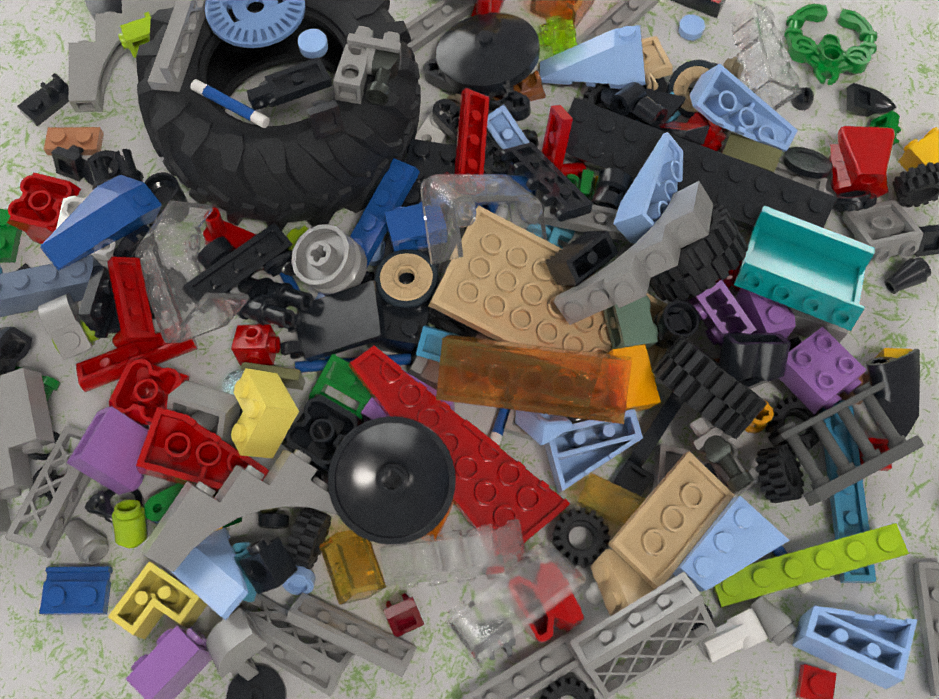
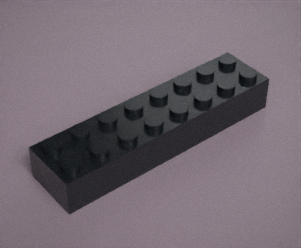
M411 139L406 163L416 167L420 173L405 198L402 207L416 205L424 201L420 195L423 189L446 172L454 179L456 145ZM453 183L448 189L455 199L443 208L450 232L458 196L452 191ZM389 234L383 259L394 252ZM448 243L416 250L424 253L434 262L439 276L438 285L441 279ZM407 272L401 274L398 278L402 284H410L415 279L413 274ZM433 295L423 304L410 308L393 306L381 297L387 338L369 343L367 348L370 349L376 346L381 351L398 354L411 353V356L417 357L416 351L423 326L430 327L431 325L428 315L431 311L429 304Z

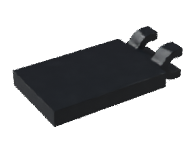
M372 280L313 300V305L311 308H308V311L299 309V314H295L294 324L288 328V332L298 333V341L280 343L281 354L284 356L291 354V359L293 360L304 356L305 360L312 362L332 354L387 338L378 283Z

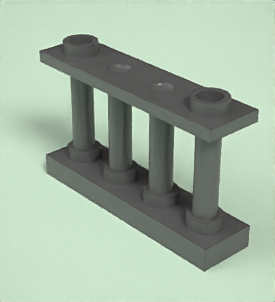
M883 381L873 387L868 382L853 390L855 396L797 426L794 421L784 425L777 430L779 436L771 440L773 446L787 440L811 479L812 484L810 486L813 490L803 495L809 506L827 499L925 446L918 435L906 440L904 435L900 436L874 396L875 393L886 387ZM863 401L888 440L887 446L889 450L881 454L879 449H874L849 407ZM835 414L839 415L864 455L861 457L864 461L863 464L856 467L853 462L849 463L824 423V420ZM810 427H813L838 468L836 472L839 477L831 481L828 476H823L798 435Z

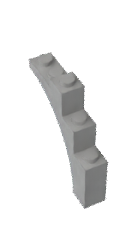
M122 0V13L109 11L103 14H95L96 42L81 40L75 43H68L69 102L75 112H103L104 93L109 77L119 59L128 50H124L118 34L122 33L120 25L144 18V13L149 12L152 17L157 10L174 8L177 0Z
M700 181L674 193L669 205L657 222L616 260L579 285L556 296L554 303L569 325L615 304L621 308L645 297L651 277L677 266L682 247L709 235L713 203Z
M26 368L0 375V536L5 535L11 526L7 499L19 497L22 495L21 491L33 486L28 454L40 452L43 450L42 446L55 442L42 374Z
M297 449L294 453L283 450L263 481L261 480L264 474L252 466L248 465L244 470L236 465L215 498L212 496L216 491L199 481L194 486L187 481L141 550L146 557L174 572L191 550L212 532L237 518L259 510L284 506L310 507L330 512L337 516L338 514L327 491L329 489L328 484L314 476L317 469L309 464L312 459Z

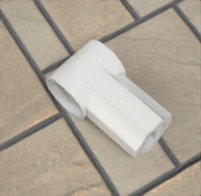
M753 608L726 620L727 623L715 627L717 631L701 640L699 647L708 661L712 663L739 649L742 651L768 639V636Z

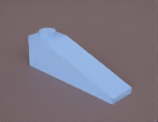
M640 25L612 29L541 61V83L571 85L576 81L586 82V86L595 87L597 83L610 84V88L615 89L625 88L632 82L646 85Z
M721 64L703 73L690 93L693 107L713 124L762 144L783 150L782 152L788 150L798 131Z
M668 132L661 136L620 202L613 224L630 243L635 244L657 222L669 205L673 194L678 192V182L683 180V150Z
M222 528L212 532L191 550L178 568L171 572L219 616L226 620L249 592L241 568L236 565L234 559L236 552L229 543L228 539L231 538L229 531Z

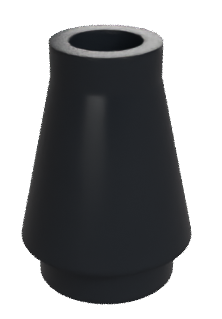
M910 258L885 280V285L891 293L895 294L901 290L926 282L927 278L931 276V269L923 258Z

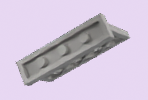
M682 572L576 637L570 643L583 667L591 676L604 698L607 699L717 630L704 605L705 601L701 593L687 574ZM676 622H683L679 631H671ZM694 623H704L699 628L691 631ZM647 640H655L651 648H643ZM666 640H674L671 645L663 648ZM618 658H627L623 665H615ZM638 658H646L639 665H635ZM610 675H618L616 679L606 684Z

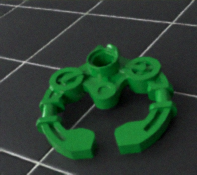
M808 4L797 10L793 15L788 16L786 20L788 28H786L784 36L788 45V56L795 62L809 64L813 68V73L820 84L825 83L826 79H829L827 84L833 85L838 81L839 74L846 71L853 74L865 72L872 55L877 50L875 42L878 38V33L874 31L866 18L856 11L842 10L837 20L838 24L844 28L856 30L860 41H863L859 46H852L845 52L841 47L840 39L834 34L824 35L817 45L812 38L802 36L803 31L800 28L803 27L805 21L822 22L825 21L828 15L827 5Z

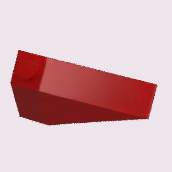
M158 406L136 463V468L141 474L184 485L188 481L196 486L200 481L216 492H219L236 465L244 470L250 465L264 474L261 481L265 479L270 471L251 457L240 455L237 449L226 443L214 432H210L198 424L190 416Z

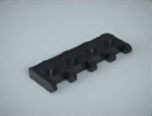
M532 142L503 149L499 153V158L502 161L511 160L514 164L511 170L515 175L524 174L529 179L526 187L530 191L538 189L544 195L541 202L545 207L553 205L558 210L555 217L559 222L591 213L593 203Z

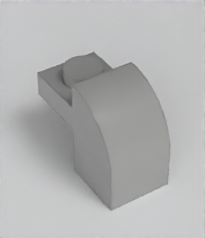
M70 293L38 306V312L47 334L51 335L63 360L93 347L80 322L79 311Z
M239 608L226 620H222L213 628L207 638L206 647L221 678L231 672L233 675L238 673L249 681L259 673L251 657L266 647L267 644L255 621Z

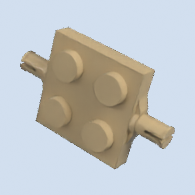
M657 36L642 39L645 84L648 89L653 88V90H656L658 83L655 79L672 75L673 66Z

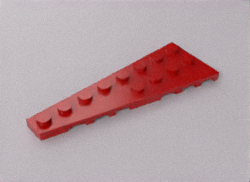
M376 346L371 347L349 363V367L387 416L406 417L421 422L432 429L443 440L450 451L456 472L453 502L499 562L505 560L571 505L566 498L563 499L549 488L546 482L539 480L526 469V466L514 460L500 448L501 446L467 419L464 420L454 412L446 402H442L429 392L427 387L421 382L418 383L404 372L401 366Z

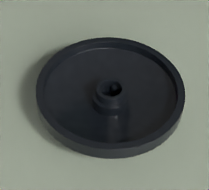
M498 12L478 14L458 22L445 32L436 49L438 69L444 80L459 90L463 91L465 88H468L478 93L498 92L520 83L534 70L540 56L539 38L531 24L518 16Z
M380 417L356 427L337 447L329 467V494L338 516L354 533L379 544H404L425 536L445 517L455 493V466L446 444L428 426L406 417Z

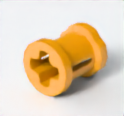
M765 401L767 405L745 429L746 432L751 434L759 433L766 427V423L772 420L774 415L773 408L767 401Z

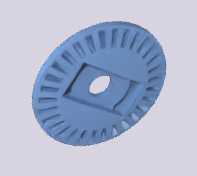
M206 0L205 15L212 31L223 41L244 48H260L278 43L291 35L302 22L306 6L305 0H282L283 2L278 4L277 0ZM252 2L264 4V8L259 12L253 13L247 10L248 5ZM229 9L233 10L237 22L234 23L228 14Z

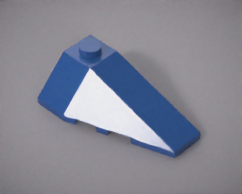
M119 175L98 185L43 242L40 248L57 270L60 271L125 237L141 226L155 221L162 204L144 182Z

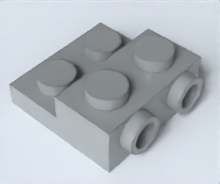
M896 200L877 203L873 207L859 211H844L842 220L854 234V240L875 247V253L870 261L876 260V262L882 263L891 256L899 254L909 257L919 250L924 233Z

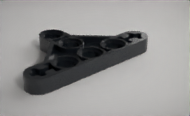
M436 58L425 63L423 69L427 82L450 93L461 95L462 90L451 86L441 76ZM513 86L498 92L480 93L489 97V110L494 111L504 104L515 121L525 120L531 114L529 98L524 94L514 91ZM494 96H503L499 101L491 100Z

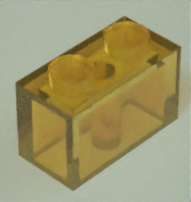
M590 473L576 505L586 508L589 512L592 509L596 511L595 515L602 516L604 519L623 527L645 501V498Z
M349 530L337 532L319 545L339 605L368 599L387 587L371 541Z

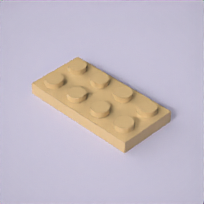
M690 451L686 452L608 545L655 590L669 579L735 495Z

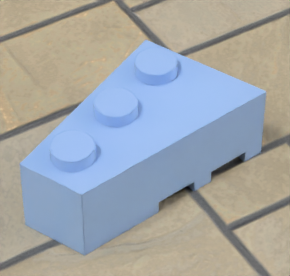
M635 409L572 424L571 428L544 444L558 494L643 439Z
M738 496L729 502L673 574L677 576L685 572L699 592L706 591L790 540L746 500Z
M813 606L800 617L797 627L798 631L795 633L792 646L884 689H888L904 680L917 619L907 618L900 620L887 618L886 615L880 614L871 616L856 614L855 611Z

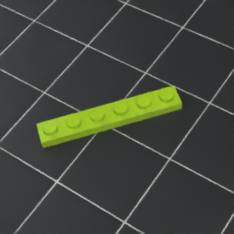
M897 523L750 564L713 587L720 608L903 557L908 555L909 552Z

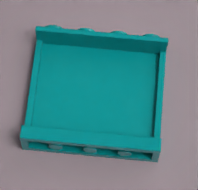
M763 206L753 227L747 244L748 251L745 252L746 256L741 262L734 285L851 331L865 309V306L860 304L865 270L875 253V247Z

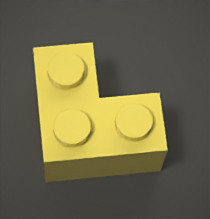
M246 368L234 387L233 393L243 412L238 422L232 428L231 437L240 455L273 458L299 410L278 373Z
M149 561L109 614L108 618L130 634L146 639L163 614L186 628H192L207 604L181 581Z

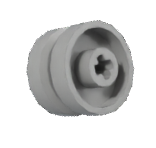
M330 224L317 225L308 229L298 239L292 252L291 263L297 277L326 296L360 285L366 274L367 258L364 249L340 228Z

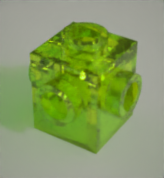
M560 15L546 18L545 24L538 25L539 45L544 51L556 55L568 50V48L577 46L576 30L571 19H564Z

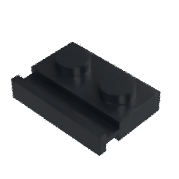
M93 266L78 315L90 331H95L94 336L96 338H107L116 310L110 273L105 266Z

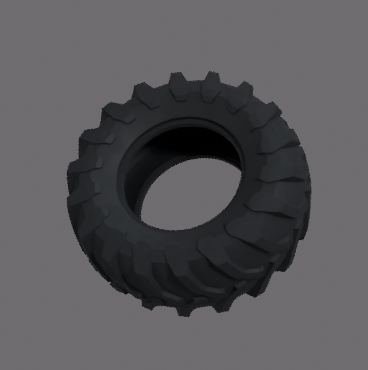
M305 0V14L298 28L284 40L260 48H244L223 41L212 31L205 16L180 92L153 90L148 83L174 8L157 10L150 21V42L140 45L136 55L138 104L145 128L159 157H164L162 162L170 174L177 176L183 185L191 188L189 192L190 197L201 206L210 202L225 210L227 221L237 226L244 218L265 221L267 226L275 223L281 231H283L288 222L306 220L314 227L328 224L335 212L343 208L355 213L365 209L383 176L389 170L393 158L404 161L405 155L409 151L411 139L416 138L420 116L421 86L418 83L420 79L418 63L415 62L412 48L407 45L411 42V36L404 21H395L388 12L390 0ZM252 2L248 5L247 10L253 13L259 12L264 8V4ZM229 9L228 14L234 23L237 22L233 10ZM359 26L369 27L373 30V38L383 39L384 33L388 31L399 33L401 65L396 78L389 79L387 86L390 88L388 103L376 105L366 99L365 93L368 84L375 81L374 75L367 74L361 104L335 100L339 106L344 131L318 140L315 139L312 133L309 118L291 124L262 128L234 118L225 112V107L191 90V83L197 79L230 97L246 78L261 69L276 64L303 63L312 60L304 57L300 53L298 46L299 35L308 29H318L326 35L328 50L320 59L326 70L334 75L347 44L348 34H355Z

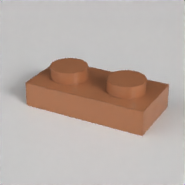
M48 127L44 151L47 155H52L51 152L57 146L68 150L72 145L83 148L84 151L81 155H93L101 151L104 133L100 127Z

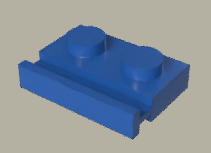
M109 566L46 567L47 577L43 584L39 614L107 615L111 588L110 574L113 568Z

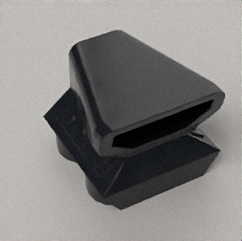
M316 394L314 398L306 402L304 412L297 422L291 425L281 444L292 453L297 449L312 459L309 464L316 468L321 475L329 474L331 460L339 444L352 430L364 422L358 416L325 396Z

